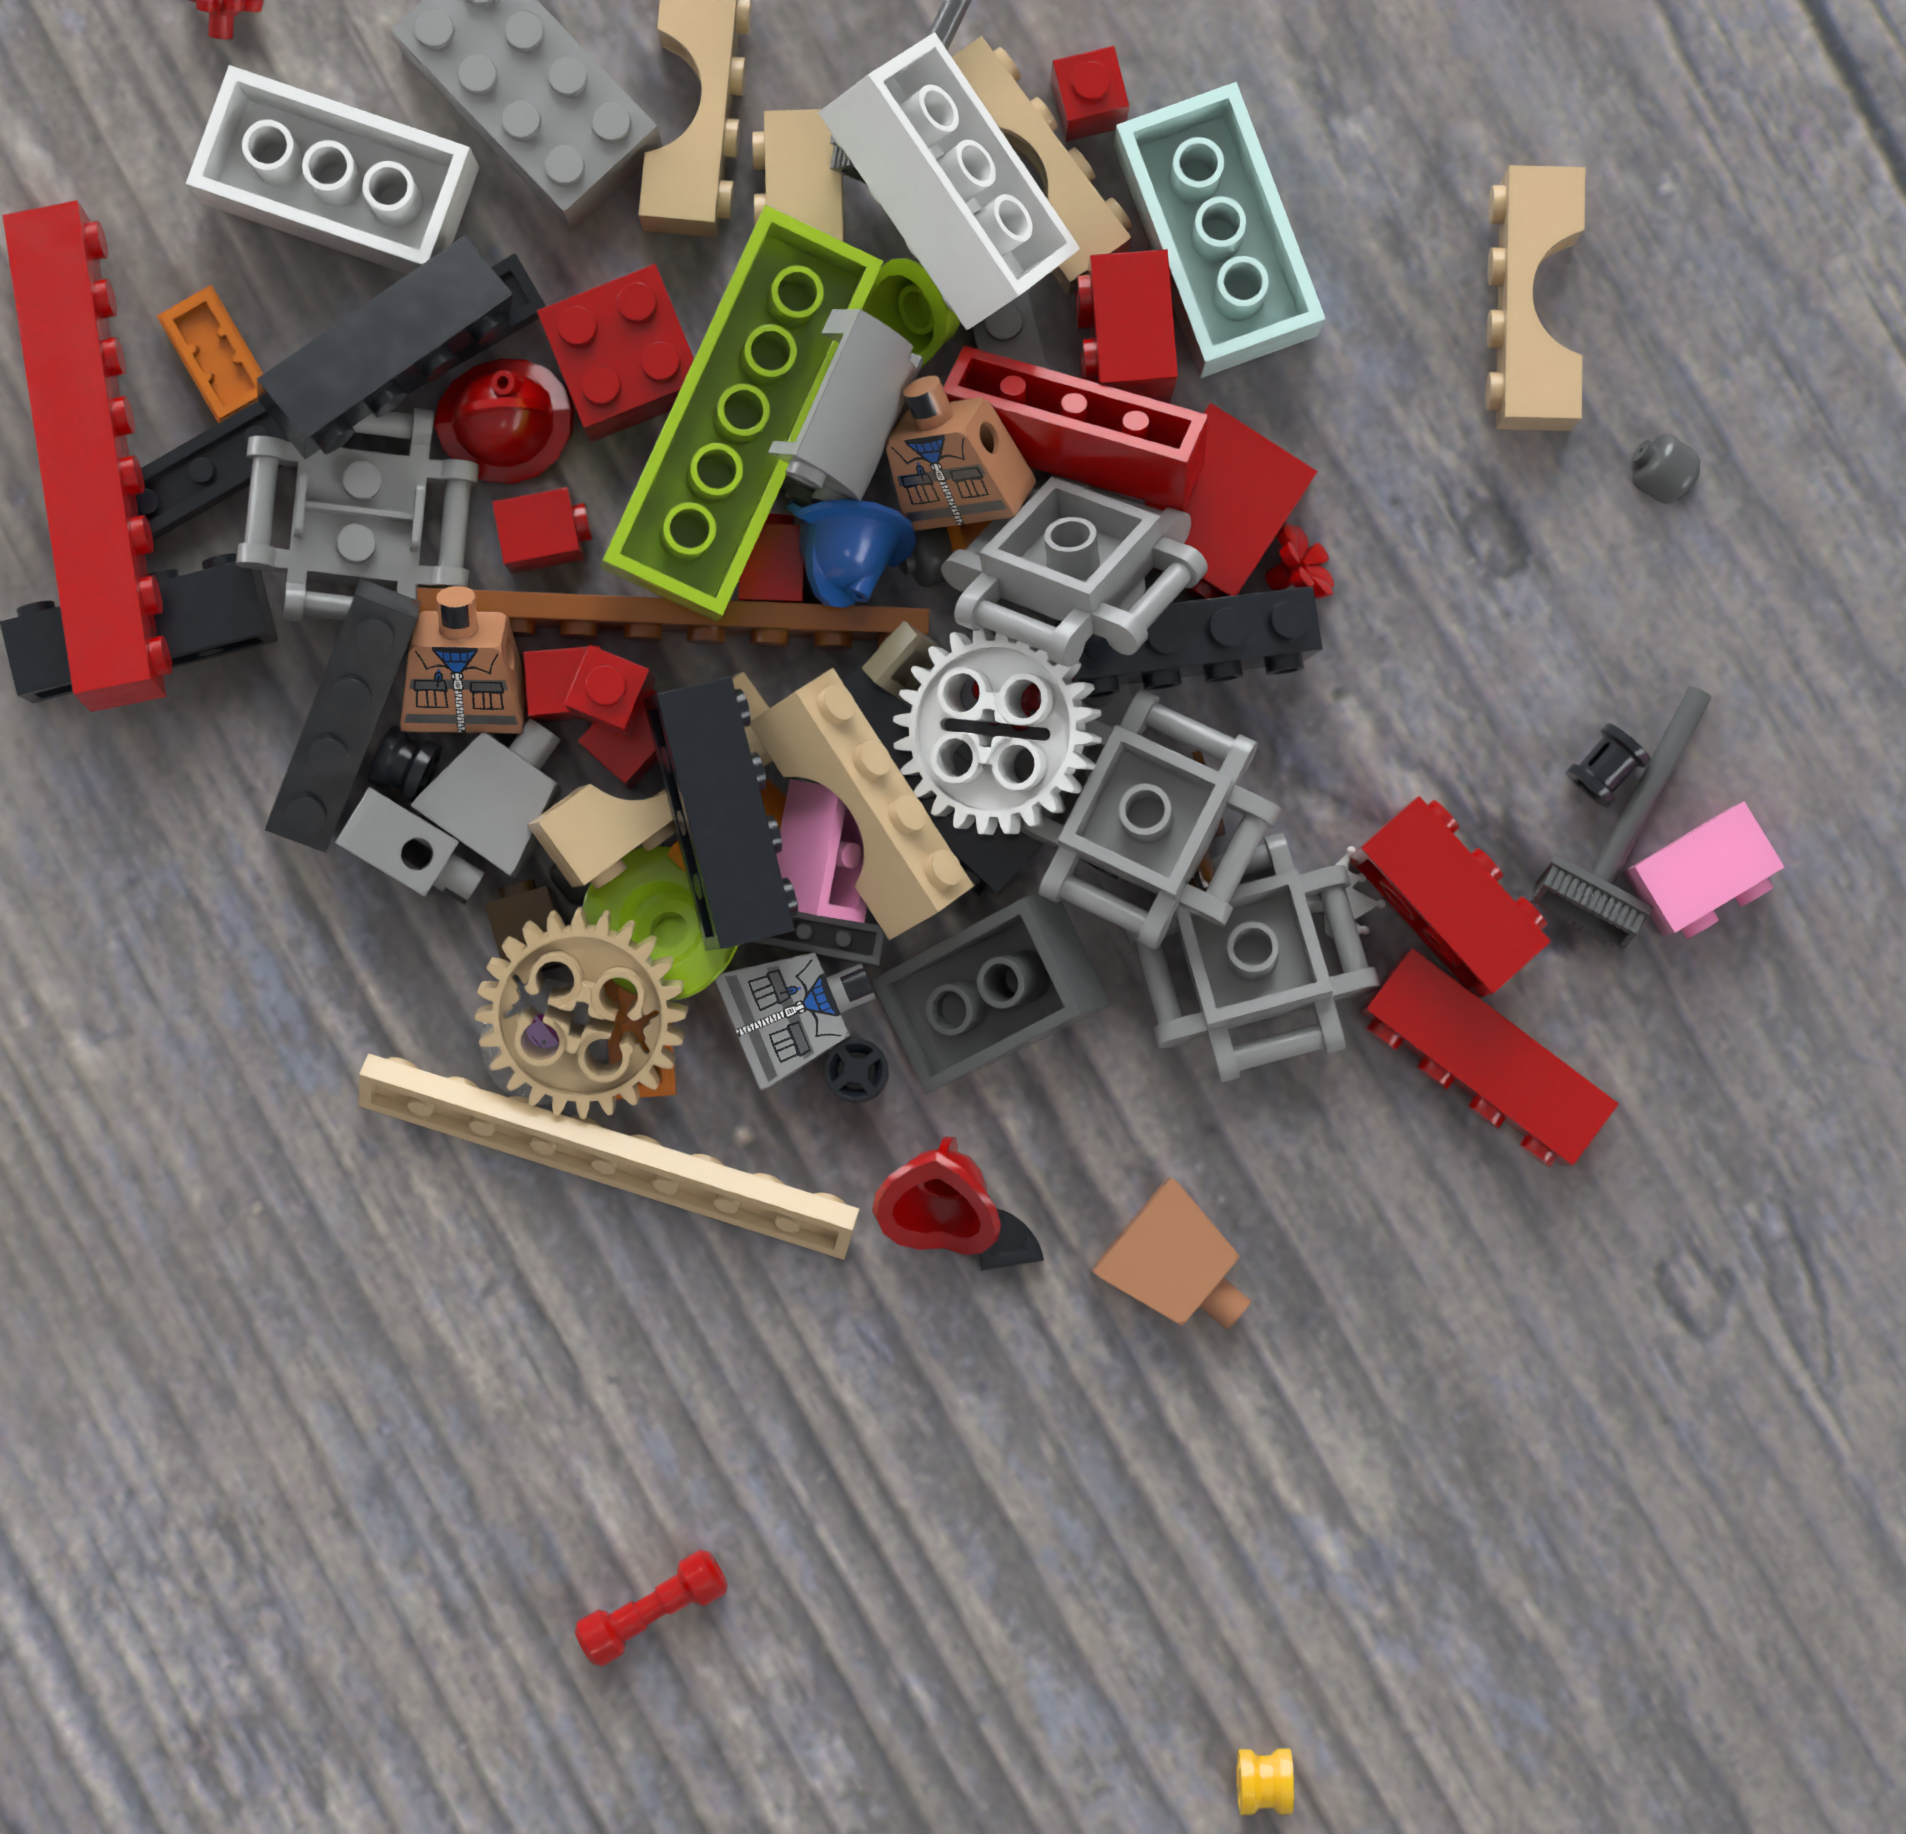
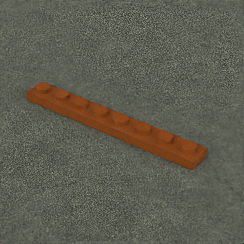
M417 588V600L421 602L419 613L422 611H437L436 596L443 589ZM473 590L476 596L477 612H501L509 617L514 637H532L535 633V627L560 628V637L579 640L597 639L598 630H622L624 640L635 642L661 641L662 632L687 633V642L702 645H720L725 643V635L751 636L750 644L759 647H787L789 637L814 638V647L826 650L852 649V640L878 641V650L882 642L904 620L929 637L930 611L925 608L853 605L842 608L825 606L824 604L729 600L723 616L718 622H715L666 598Z

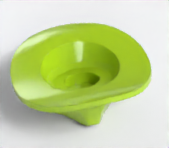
M656 846L649 851H646L644 847L633 849L621 858L627 868L614 879L598 889H595L592 883H590L584 898L583 909L588 925L595 926L605 910L610 911L611 930L617 932L628 921H635V929L631 940L637 944L654 935L657 940L650 957L654 961L662 957L672 956L674 960L672 967L663 978L664 980H683L684 987L682 992L670 999V1001L681 1000L695 995L715 981L732 960L738 945L721 950L706 951L687 874L667 855L671 847ZM620 977L612 978L617 985L638 996L636 987L631 981Z

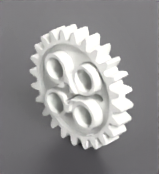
M984 627L978 631L973 630V644L965 634L953 632L950 634L952 653L943 648L931 646L928 651L935 666L932 669L918 666L911 668L914 677L921 683L918 691L900 690L899 695L905 701L912 704L911 713L899 714L893 717V722L909 728V736L893 743L894 749L912 751L913 759L906 763L900 771L902 775L922 776L923 779L914 790L917 798H929L937 795L931 814L945 817L955 809L953 817V827L968 829L976 819L978 834L993 835L999 821L1004 834H1019L1021 816L1030 827H1041L1044 825L1042 806L1052 813H1063L1066 811L1059 793L1063 790L1081 794L1083 787L1073 774L1076 769L1094 770L1096 766L1082 752L1084 746L1096 745L1102 741V738L1098 735L1085 731V723L1101 716V710L1083 707L1081 702L1095 688L1091 683H1073L1071 681L1081 667L1079 661L1072 667L1057 664L1048 659L1047 652L997 632L994 637L992 630ZM973 677L979 686L980 695L976 705L967 711L960 701V692L964 683ZM1035 683L1041 692L1042 701L1037 712L1028 717L1021 708V697L1027 686ZM952 718L1047 728L1050 731V738L1046 741L953 732L945 729L944 722ZM966 742L972 750L973 761L970 769L965 774L960 775L954 767L953 756L958 746ZM1027 748L1034 757L1035 767L1028 780L1021 782L1014 772V762L1019 752Z

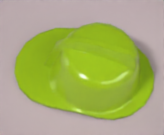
M909 258L891 259L880 268L862 308L864 312L896 331L913 345L911 353L923 358L921 369L946 342L954 337L961 323L956 314L944 302L941 292L922 264Z

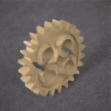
M578 907L571 925L565 926L557 911H551L547 918V932L543 933L531 920L526 922L522 930L527 944L524 945L517 939L508 936L502 944V948L510 961L492 957L486 969L499 981H483L477 991V994L493 1002V1004L478 1008L475 1014L476 1021L493 1024V1028L482 1034L479 1044L481 1047L499 1046L500 1051L493 1058L489 1067L492 1071L508 1066L512 1068L514 1072L506 1087L509 1091L520 1087L525 1082L532 1086L528 1101L530 1106L533 1107L546 1094L553 1097V1115L556 1116L560 1115L567 1101H575L580 1119H586L592 1101L597 1100L607 1115H612L616 1106V1095L619 1093L632 1106L638 1103L640 1097L638 1081L653 1090L659 1086L661 1079L653 1065L666 1069H672L676 1057L663 1045L676 1046L683 1043L685 1032L669 1023L678 1022L686 1018L688 1006L670 1002L671 998L676 997L682 992L684 982L683 980L676 979L664 980L663 976L672 967L674 960L672 956H667L653 961L650 954L657 940L654 935L644 939L639 944L631 940L635 929V921H628L619 932L611 930L610 911L605 910L596 926L588 925L583 907ZM551 961H557L566 964L572 970L574 983L564 988H553L547 1002L549 1007L542 1023L551 1026L557 1032L559 1044L551 1048H540L534 1045L527 1035V1027L532 1024L537 1014L536 1009L533 1006H527L520 1013L517 1011L510 1016H506L505 1013L513 1009L514 1004L521 997L518 990L519 984L514 975H518L522 983L526 984L524 988L530 995H535L540 992L545 982L541 966ZM615 977L625 978L631 981L638 993V997L631 1003L627 1012V1016L632 1021L642 1018L643 1013L647 1015L654 1010L659 1011L658 1014L650 1018V1022L643 1028V1033L646 1037L644 1042L650 1051H645L641 1043H637L638 1037L633 1031H628L623 1034L619 1044L623 1055L622 1059L613 1064H603L591 1055L589 1044L598 1039L610 1040L620 1008V1003L611 1000L607 996L604 983ZM577 1002L589 1004L588 1015H590V1018L586 1025L574 1022L576 1016L573 1009Z

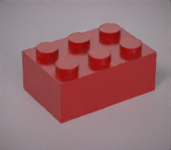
M1418 796L1349 856L1350 862L1366 877L1371 886L1461 985L1479 998L1494 994L1551 942L1542 931L1547 922L1526 898L1520 896L1514 901L1498 883L1503 877V873L1485 852L1476 848L1471 853L1454 835L1460 827L1453 816L1439 802L1432 800L1427 805Z

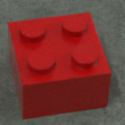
M1168 249L1090 255L1087 275L1077 276V291H1075L1077 329L1089 328V339H1082V353H1080L1081 379L1170 404L1178 372Z
M656 263L537 310L582 425L591 443L671 411L694 361V357Z

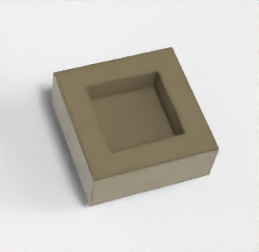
M904 620L882 642L879 649L865 663L862 669L874 683L906 704L911 705L899 695L900 690L918 691L921 685L911 672V668L918 666L932 669L935 665L930 658L928 649L931 646L942 647Z

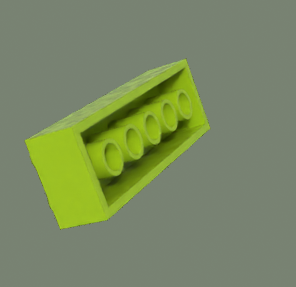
M766 204L764 205L600 565L601 569L715 622L719 621L724 614L787 475L785 471L789 464L769 454V449L773 441L796 442L839 346L838 342L822 334L832 309L862 310L883 264V260Z

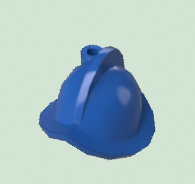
M843 499L821 501L804 506L791 500L786 505L787 510L800 518L799 551L812 591L825 606L846 608L857 601L868 602L878 579L883 575L887 565L896 567L910 557L917 543V534L911 521L897 510L875 502Z

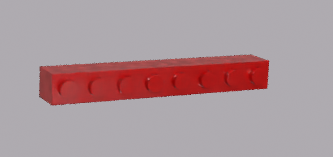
M78 200L2 215L73 694L90 712L165 698L167 695L163 675L172 674V660L165 637H157L154 615L163 612V602L157 579L154 575L148 576L145 554L153 553L154 545L146 516H139L136 494L144 493V479L136 455L129 456L126 435L135 433V421L127 396L120 397L117 376L126 374V363L120 341L117 337L111 338L108 318L117 316V305L109 279H102L99 260L108 258V247L104 230L99 221L91 222Z

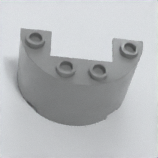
M832 309L822 334L838 342L839 346L796 442L773 441L768 452L789 464L785 471L787 475L781 488L787 490L785 493L787 499L804 506L831 500L852 499L862 501L885 450L886 441L893 431L906 400L903 390L916 380L923 364L921 356L911 353L913 348L911 343L861 309Z

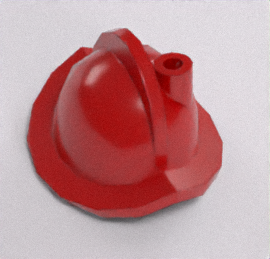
M500 358L472 367L450 384L438 401L434 427L443 450L451 459L471 461L479 465V479L485 482L515 484L539 476L562 455L573 434L574 407L568 389L550 369L525 359Z
M943 1137L938 1149L924 1151L904 1166L890 1174L875 1193L872 1207L873 1215L882 1233L900 1246L917 1250L944 1248L962 1255L983 1253L998 1240L1001 1222L996 1206L987 1194V1184L983 1174L970 1156L958 1152L956 1137Z

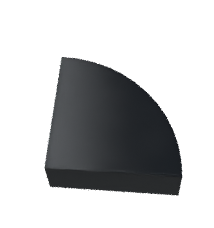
M996 1208L1001 1222V1229L998 1240L983 1253L978 1254L981 1271L1044 1261L1040 1244L1026 1224L1011 1213Z

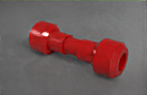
M699 1549L679 1561L677 1574L654 1587L655 1591L637 1602L632 1600L612 1613L598 1609L577 1621L575 1635L589 1661L594 1665L603 1667L624 1655L626 1641L647 1630L650 1623L667 1613L672 1615L692 1602L705 1607L725 1595L728 1582L714 1556L709 1551Z

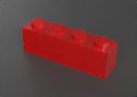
M965 345L943 386L949 402L979 397L989 401L1030 468L1184 512L1204 466L1208 414Z
M1414 948L1403 952L1380 983V989L1372 993L1359 1011L1371 1020L1365 1030L1375 1039L1395 1052L1401 1044L1422 1059L1416 1068L1424 1076L1445 1090H1448L1452 1083L1457 1085L1473 1098L1467 1106L1472 1112L1496 1129H1499L1503 1122L1507 1123L1524 1136L1519 1146L1531 1157L1548 1168L1555 1161L1562 1166H1573L1619 1105L1618 1102Z

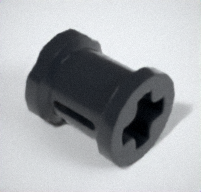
M1607 723L1602 728L1601 734L1603 738L1579 765H1571L1565 772L1568 778L1580 790L1605 808L1615 801L1613 793L1636 767L1645 768L1651 761L1650 756L1641 745L1626 732L1611 723Z

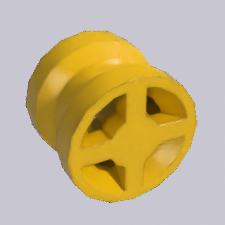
M1277 1748L1271 1755H1257L1252 1749H1238L1237 1797L1240 1816L1254 1815L1261 1808H1273L1279 1815L1293 1814L1294 1775L1290 1748Z

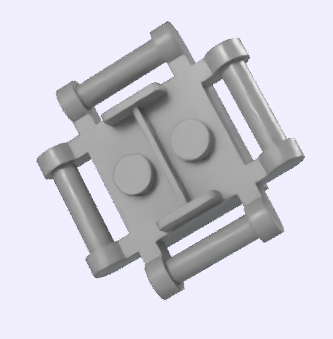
M414 408L413 414L391 411L379 418L372 413L353 426L356 433L410 439L409 456L338 448L329 454H324L320 449L305 460L291 442L270 436H250L248 438L246 457L252 460L245 540L244 543L237 545L236 565L247 569L287 573L283 620L302 622L303 616L344 621L353 596L306 591V580L357 586L361 578L415 600L417 588L445 589L452 586L468 588L469 570L464 569L470 493L471 487L478 485L479 465L466 460L429 459L434 410ZM278 465L297 467L289 550L270 546ZM427 483L445 485L438 566L419 565Z
M1052 476L1039 490L1032 488L1015 517L993 520L965 550H955L942 564L941 571L945 580L953 588L963 592L955 607L954 618L957 624L974 631H978L983 627L1047 652L1048 659L1055 663L1072 667L1080 659L1085 642L1092 634L1106 638L1109 645L1121 654H1134L1147 640V629L1184 588H1192L1207 573L1208 566L1205 558L1198 550L1184 544L1191 528V517L1188 513L1170 507L1161 511L1096 486L1072 479L1066 482ZM1153 567L1163 570L1162 575L1145 592L1144 577ZM1000 598H1003L1062 622L1057 627H1054L995 603Z
M1140 689L1132 700L1120 726L1115 724L1114 728L1097 720L1085 723V731L1098 735L1102 738V741L1096 745L1084 746L1082 754L1087 757L1092 746L1103 750L1065 825L1055 822L1058 813H1052L1042 806L1044 825L1041 827H1030L1021 816L1020 831L1033 839L1058 848L1040 885V896L1055 903H1058L1061 899L1068 901L1137 934V942L1157 950L1167 933L1178 905L1219 926L1226 925L1233 910L1229 902L1266 827L1274 828L1282 809L1273 802L1238 786L1253 760L1258 742L1241 734L1234 739L1158 704V696ZM1147 727L1152 728L1223 761V764L1218 772L1142 737L1143 731ZM1076 769L1075 773L1073 774L1075 778L1077 777L1080 769ZM1062 790L1059 794L1064 802L1069 792ZM1228 807L1241 813L1243 817L1206 892L1189 885L1191 878L1194 877L1219 827L1220 820ZM1079 859L1156 894L1157 897L1150 911L1073 876V871Z
M1283 832L1264 837V844L1257 845L1243 874L1246 875L1271 868L1274 876L1237 886L1229 902L1233 910L1225 926L1209 922L1178 905L1165 936L1175 933L1179 934L1201 1012L1182 1016L1162 942L1157 950H1154L1137 942L1138 935L1125 929L1129 945L1136 946L1157 1018L1158 1025L1153 1028L1158 1048L1178 1046L1195 1038L1208 1035L1215 1066L1221 1082L1240 1078L1239 1071L1315 1050L1324 1048L1326 1054L1346 1049L1344 1034L1334 1001L1342 998L1363 996L1381 987L1376 968L1368 967L1345 890L1351 885L1346 867L1344 865H1334L1299 875L1298 869L1295 870ZM1224 854L1211 858L1215 872ZM1195 876L1194 880L1196 887H1201L1202 883L1200 877ZM1321 896L1343 974L1329 977L1306 900L1308 897ZM1309 1007L1314 1009L1317 1024L1232 1046L1228 1029Z

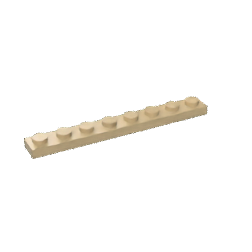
M368 1053L360 1071L358 1106L830 1256L845 1259L859 1208L845 1204L843 1200L832 1194H812L785 1185L781 1180L772 1175L764 1173L752 1175L724 1166L719 1160L709 1155H689L663 1147L657 1140L645 1135L629 1136L603 1128L599 1123L588 1117L580 1119L579 1115L569 1117L560 1114L556 1116L553 1115V1111L543 1109L538 1104H535L533 1107L530 1106L528 1098L521 1096L505 1097L480 1089L475 1083L462 1077L445 1078L426 1072L402 1058L391 1057L385 1059Z

